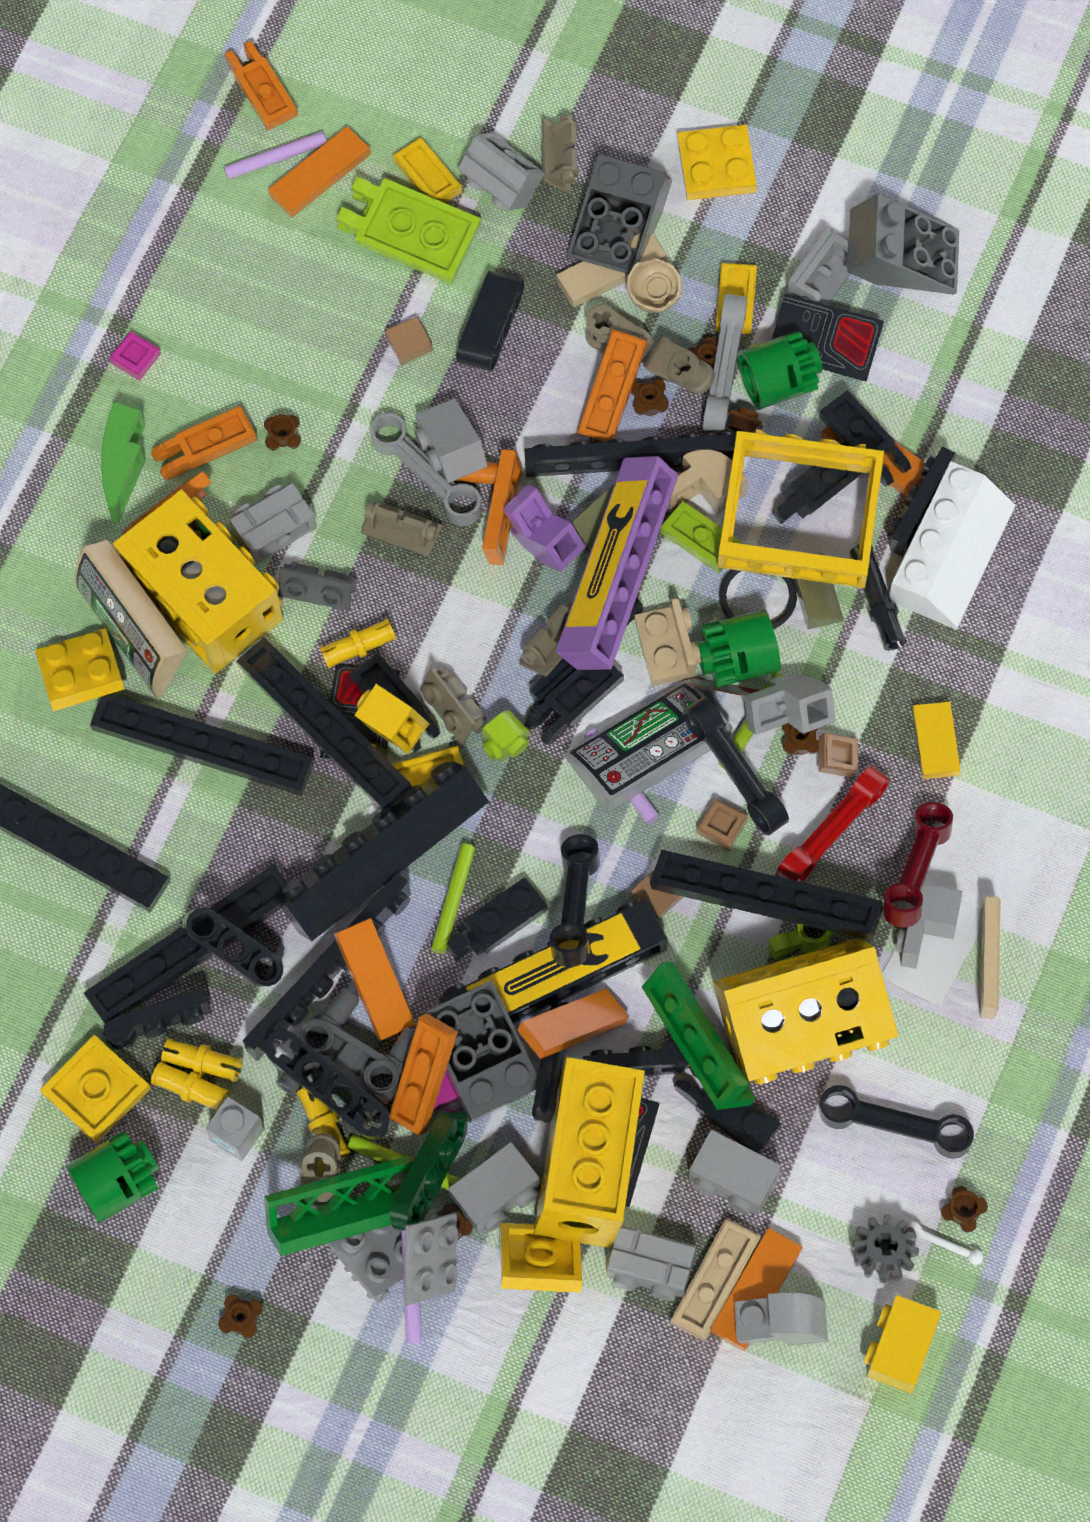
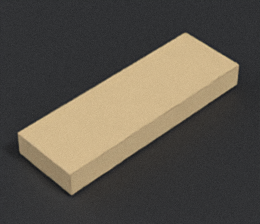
M643 232L634 236L631 248H639ZM652 233L640 262L653 258L667 262L666 253ZM583 261L556 274V281L574 308L627 282L629 274Z
M985 896L982 907L980 1018L994 1019L999 1008L1001 899L992 896Z
M726 1218L676 1309L670 1324L706 1342L714 1322L761 1240V1236Z

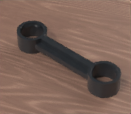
M703 697L683 710V717L690 731L699 740L706 742L748 803L747 810L756 827L765 835H771L787 824L789 816L784 805L773 793L765 790L724 730V721L716 706L709 699Z
M585 834L570 836L561 845L562 866L567 873L561 924L552 930L549 939L552 958L563 967L579 966L590 955L587 930L584 928L589 876L598 870L600 856L597 841ZM577 852H587L592 854L590 857L584 860H573L569 858L572 854ZM568 940L582 943L579 947L570 950L558 947L559 944Z
M835 1085L828 1088L820 1099V1118L827 1126L833 1129H844L853 1123L933 1143L935 1149L942 1156L951 1159L964 1156L971 1148L973 1142V1127L965 1117L960 1115H947L938 1121L858 1100L856 1093L843 1085ZM836 1095L846 1097L852 1104V1113L844 1119L831 1117L825 1110L824 1103L827 1099ZM947 1125L960 1126L965 1130L968 1142L961 1148H949L942 1143L940 1131Z

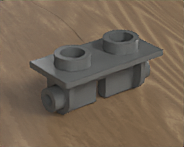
M294 561L291 564L285 563L284 567H280L278 596L350 611L351 593L355 592L357 578H352L350 573L344 574L325 570L324 575L321 576L318 575L319 568L297 564Z

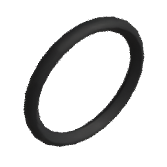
M730 570L720 586L719 603L727 618L735 617L727 603V589L731 580L742 571ZM782 577L789 590V603L785 612L778 619L771 622L773 629L784 624L791 617L796 607L797 590L792 578Z

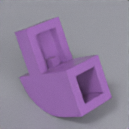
M529 484L503 508L514 526L510 531L517 541L540 562L561 572L586 547L571 522L552 514L538 489Z

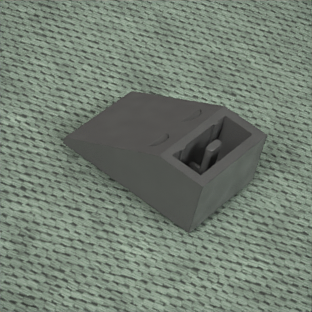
M598 154L567 257L629 274L632 267L641 261L652 233L654 234L664 210L672 179L665 172ZM643 232L639 248H631L634 236Z
M879 193L850 209L848 273L876 285L952 295L957 293L958 229Z
M492 980L421 1013V1015L429 1014L458 1031L446 1068V1074L469 1123L536 1091L538 1075Z

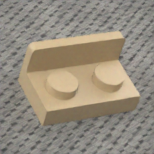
M679 598L671 599V607L634 615L651 686L655 687L695 677L696 664L701 663L698 646H695L696 641L690 642L687 631L692 630L691 618L688 608L681 609Z

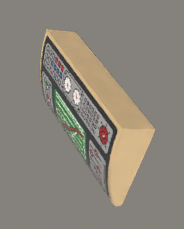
M104 540L84 546L75 569L77 589L155 698L162 697L188 650L109 541Z

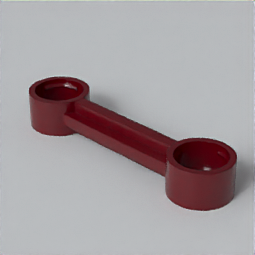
M927 802L917 808L913 829L916 839L900 882L890 886L885 892L883 916L888 923L896 927L905 928L913 926L921 918L923 906L921 889L937 845L948 841L952 832L953 813L949 807L942 803ZM936 820L943 823L944 826L930 827L923 822ZM905 901L915 907L899 909L893 906L892 903Z

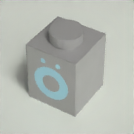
M229 1097L225 1099L205 1128L211 1142L243 1161L264 1131L262 1121L258 1115Z

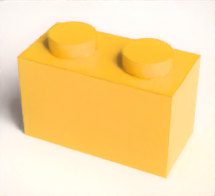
M375 684L372 690H367L357 704L358 711L355 716L372 731L406 754L410 753L429 725L412 707Z
M896 1295L892 1306L884 1304L877 1324L878 1327L884 1329L879 1343L871 1340L864 1360V1364L870 1365L867 1377L913 1394L942 1312Z

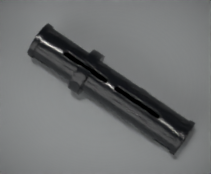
M871 545L868 575L863 590L871 609L869 611L870 620L876 623L883 648L886 651H892L900 648L897 641H899L901 646H904L907 640L903 635L897 618L899 613L897 604H894L890 599L873 552V546ZM856 548L850 550V556L854 560L858 558Z

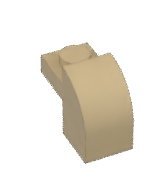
M696 450L684 455L683 473L676 472L679 476L667 508L669 512H673L682 501L686 503L699 493L717 514L725 510L732 460L726 455L713 450ZM743 473L739 499L747 495L748 479Z

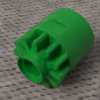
M796 331L738 351L737 360L740 375L748 397L757 410L819 389L817 383H820L817 374L823 371L821 358L813 342L807 343V340L803 339L801 332Z
M765 609L701 625L703 640L695 643V646L699 648L701 657L699 665L703 675L712 674L714 684L717 687L781 671L776 636Z
M125 1131L65 1165L78 1191L99 1224L159 1189L152 1177V1173L159 1170L152 1154L142 1139L133 1144Z

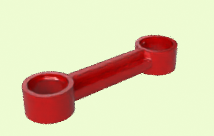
M874 766L868 767L855 781L849 794L811 836L785 857L779 865L775 876L804 882L815 868L817 861L864 809H869L878 801L887 789L890 779Z

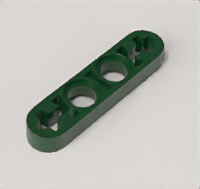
M442 1109L439 1112L393 1200L390 1221L394 1229L406 1231L407 1225L424 1221L466 1138L468 1120L465 1112L451 1109Z

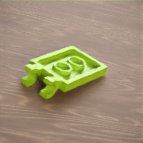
M357 176L351 187V191L354 192L352 199L368 205L362 216L342 207L336 218V221L339 222L337 228L349 234H356L355 244L452 285L479 230L481 218L386 178L383 179L379 187Z

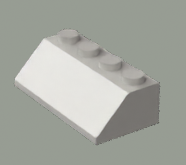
M951 461L894 577L890 591L891 601L903 608L957 630L1015 509V504L985 475Z

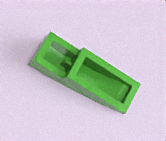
M113 402L102 442L101 472L104 494L112 522L119 524L145 464L142 447L138 445L145 424L141 410Z

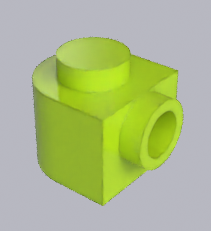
M510 710L503 711L483 727L482 748L493 761L499 759L502 763L510 755L513 758L517 757L528 747L530 742L527 739L530 731Z

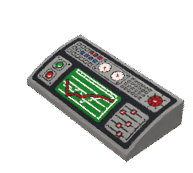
M685 680L564 753V757L605 812L609 813L711 751L706 742L699 740L690 731L683 717V710L699 699L707 697L696 687L689 686V682ZM720 712L724 721V730L730 737L732 725Z

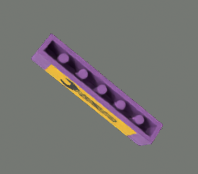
M658 456L623 459L556 649V653L577 670L612 669L679 476Z

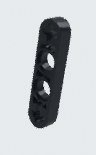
M278 1030L268 1036L264 1049L271 1063L367 1139L377 1140L383 1138L389 1132L391 1117L384 1105L295 1034L288 1030ZM287 1040L291 1041L289 1047L299 1058L302 1051L307 1053L298 1060L293 1071L289 1067L294 1065V1062L288 1056L281 1054L278 1058L275 1057L277 1050L274 1045L277 1041L282 1044L286 1043ZM312 1062L321 1064L324 1069L323 1077L315 1083L306 1082L302 1077L303 1068ZM346 1086L354 1092L352 1103L346 1107H338L332 1101V1094L338 1087ZM362 1099L368 1101L362 1107L370 1115L374 1116L377 1112L381 1113L379 1119L382 1126L379 1129L374 1126L369 1130L365 1129L367 1122L358 1112H356L354 1119L349 1117L358 1109Z

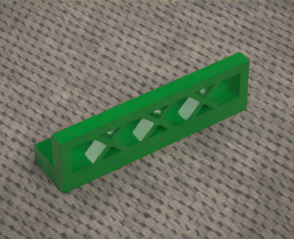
M673 962L661 963L643 984L642 989L717 1110L750 1106L756 1097L749 1088V1083Z
M413 1154L264 1196L267 1234L280 1256L391 1225V1206L402 1183L393 1186L386 1183L395 1173L406 1171L407 1175L415 1160ZM367 1181L371 1184L362 1195L353 1196L350 1194L359 1183ZM327 1192L334 1194L326 1205L319 1207L313 1205L320 1194ZM288 1203L297 1205L290 1215L277 1218V1206Z

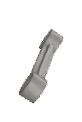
M725 294L713 368L715 376L713 384L710 386L704 414L703 431L719 433L726 431L737 354L746 314V296Z
M385 413L377 416L372 421L370 435L374 449L383 455H395L444 501L446 516L450 522L458 526H469L479 519L482 506L481 497L477 489L468 484L457 485L454 481L447 483L440 470L434 472L427 455L407 437L406 425L401 417L396 414ZM387 426L396 427L401 431V436L396 441L390 443L378 440L376 434L381 428ZM458 497H469L476 503L475 508L465 514L454 512L450 505Z

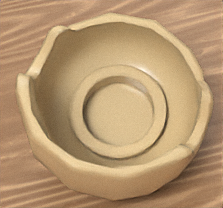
M658 258L637 262L627 276V293L633 304L642 311L660 313L675 306L682 293L681 276L673 265Z

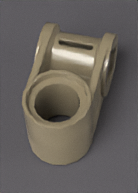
M608 306L594 307L587 315L585 339L592 348L603 355L612 329L647 340L648 344L643 358L655 344L652 336L646 330L633 324Z
M661 335L643 366L669 383L673 382L696 394L708 390L713 384L715 376L713 368L708 363L698 359L694 353Z
M320 1133L310 1137L307 1141L305 1156L301 1165L300 1186L340 1175L341 1149L338 1141L333 1136ZM331 1192L320 1194L313 1205L317 1207L326 1205L334 1194Z

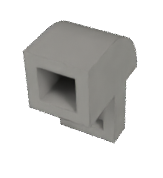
M786 675L769 679V688L744 696L748 730L755 735L787 723L804 734L836 722L832 688L811 676Z
M935 885L922 887L923 906L919 922L905 928L893 925V928L900 929L896 951L903 953L901 966L917 968L923 934L954 940L962 890ZM900 901L897 906V908L899 909H911L915 907L911 903L905 901Z
M804 1293L768 1294V1298L735 1302L737 1342L741 1344L781 1340L789 1346L828 1342L826 1305L817 1296Z

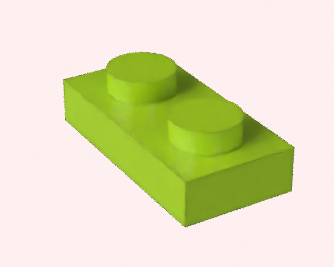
M682 501L661 526L660 533L718 574L724 569L717 568L723 528ZM733 536V543H742L741 540Z

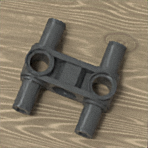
M341 988L324 1014H318V1016H315L301 1028L299 1038L308 1045L310 1039L314 1036L322 1035L327 1037L328 1041L323 1047L311 1048L386 1108L389 1102L394 1101L415 1031L405 1027L388 1054H380L342 1029V1026L360 1001L355 994L345 988ZM302 1051L300 1058L306 1055L307 1053L305 1051ZM294 1053V1057L292 1059L294 1065L289 1067V1069L292 1071L294 1070L296 1063L300 1059ZM315 1062L307 1064L302 1070L303 1079L306 1080L313 1069L318 1070L319 1068L324 1072L322 1065ZM284 1073L276 1081V1084L282 1090L292 1096H295L301 1087ZM380 1075H387L393 1079L392 1083L386 1088H377L372 1084L374 1079ZM362 1099L358 1109L349 1117L354 1119L356 1112H358L368 1124L373 1115H370L362 1107L368 1101ZM341 1121V1125L354 1135H361L346 1122Z

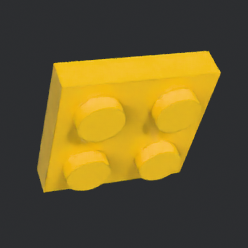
M747 124L677 132L686 201L757 192Z
M106 628L35 650L53 711L125 690Z
M93 1035L40 1089V1092L97 1145L151 1088L143 1078L99 1038Z
M501 1223L499 1234L501 1289L581 1293L582 1264L580 1240L572 1239V1241H565L533 1235L535 1224Z

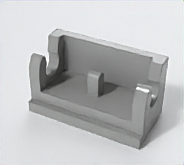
M827 227L788 280L787 294L829 305L851 275L847 272L849 241L833 233V230Z

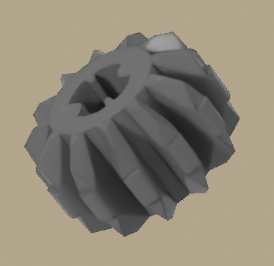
M889 1214L884 1216L883 1225H880L876 1218L870 1217L868 1219L869 1229L859 1226L856 1230V1235L860 1240L852 1241L851 1250L860 1253L854 1258L855 1266L868 1264L864 1271L866 1278H870L874 1271L880 1272L878 1278L880 1283L886 1282L888 1272L891 1273L896 1281L901 1280L903 1276L901 1268L906 1271H912L915 1264L910 1258L917 1257L919 1254V1248L911 1245L916 1240V1233L914 1231L902 1233L906 1226V1221L903 1219L895 1227L890 1225L892 1219ZM881 1242L888 1243L890 1249L888 1256L881 1255Z

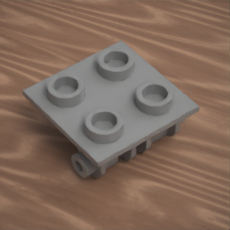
M428 1212L424 1221L406 1226L404 1305L408 1306L455 1291L457 1280V1213L437 1217V1213Z
M392 1225L327 1243L330 1247L329 1252L332 1255L335 1254L345 1265L344 1270L353 1274L351 1278L354 1281L358 1280L362 1287L368 1292L367 1297L369 1299L373 1298L380 1302L389 1294L388 1289L403 1279L402 1231L394 1229Z

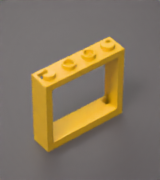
M757 429L756 433L737 431L717 568L865 588L884 451L866 449V444H859L855 447L844 446L830 439H822L818 442L808 441L794 434H785L779 437L766 435L764 431ZM745 456L869 473L857 560L733 543Z

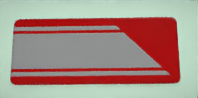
M692 677L689 682L691 687L742 697L760 691L759 689L733 684L717 687L714 681Z

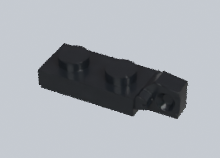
M812 466L787 486V489L782 493L787 501L772 512V514L780 524L784 523L796 512L803 519L808 514L814 513L863 473Z
M524 877L464 919L457 926V930L460 933L446 943L447 950L456 962L472 950L477 955L483 952L487 954L544 914L548 907Z

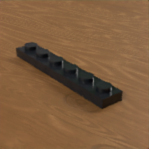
M724 431L714 436L698 437L695 434H684L678 438L669 439L650 436L640 441L611 439L605 443L589 444L584 441L573 442L565 446L538 444L532 448H524L526 477L620 471L624 458L658 456L670 468L683 467V456L696 450L717 451L733 461L736 434Z
M265 637L236 661L239 668L381 810L392 808L401 800L402 794L412 787L411 783Z
M112 694L101 697L90 723L93 731L300 796L303 794L314 766V758Z
M0 784V830L151 913L170 883L168 876Z
M661 850L650 880L652 890L868 941H873L883 911V902L881 900L666 850Z
M273 864L209 909L215 911L246 933L281 909L275 898L283 893L282 889L288 882ZM199 914L193 918L191 927L196 935L204 936L209 932L211 922L206 915ZM181 926L85 991L84 996L105 1025L106 1021L114 1020L115 1017L128 1013L212 955L189 940ZM228 937L223 944V948L236 940L237 937Z
M396 873L346 928L371 918L378 936H380L385 929L384 923L391 915H399L409 904L411 899L409 897L411 895L409 881L399 873ZM336 939L243 1039L246 1052L257 1061L266 1054L264 1048L268 1036L278 1030H287L290 1025L296 1027L307 1015V1007L316 997L319 999L323 998L332 988L335 976L342 969L344 971L348 970ZM279 1041L275 1043V1049L280 1045Z

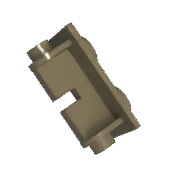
M570 115L561 116L560 121L557 123L544 118L542 119L543 181L570 193L571 184L575 182V178L579 174L577 169V150L570 148L577 144V123Z
M375 501L374 504L369 503L366 507L364 517L367 520L361 534L429 557L443 524Z
M567 601L565 605L560 604L556 612L546 622L549 629L541 628L528 644L523 646L524 652L521 654L522 660L519 662L521 666L547 677L562 660V657L556 653V649L573 604L572 602Z
M433 667L430 668L420 691L423 693L425 701L435 709L444 721L447 730L463 746L472 730L476 734L482 732L483 727L487 724L485 721L487 717L472 698L464 702L458 700L465 697L467 691L452 671L441 668L436 672Z

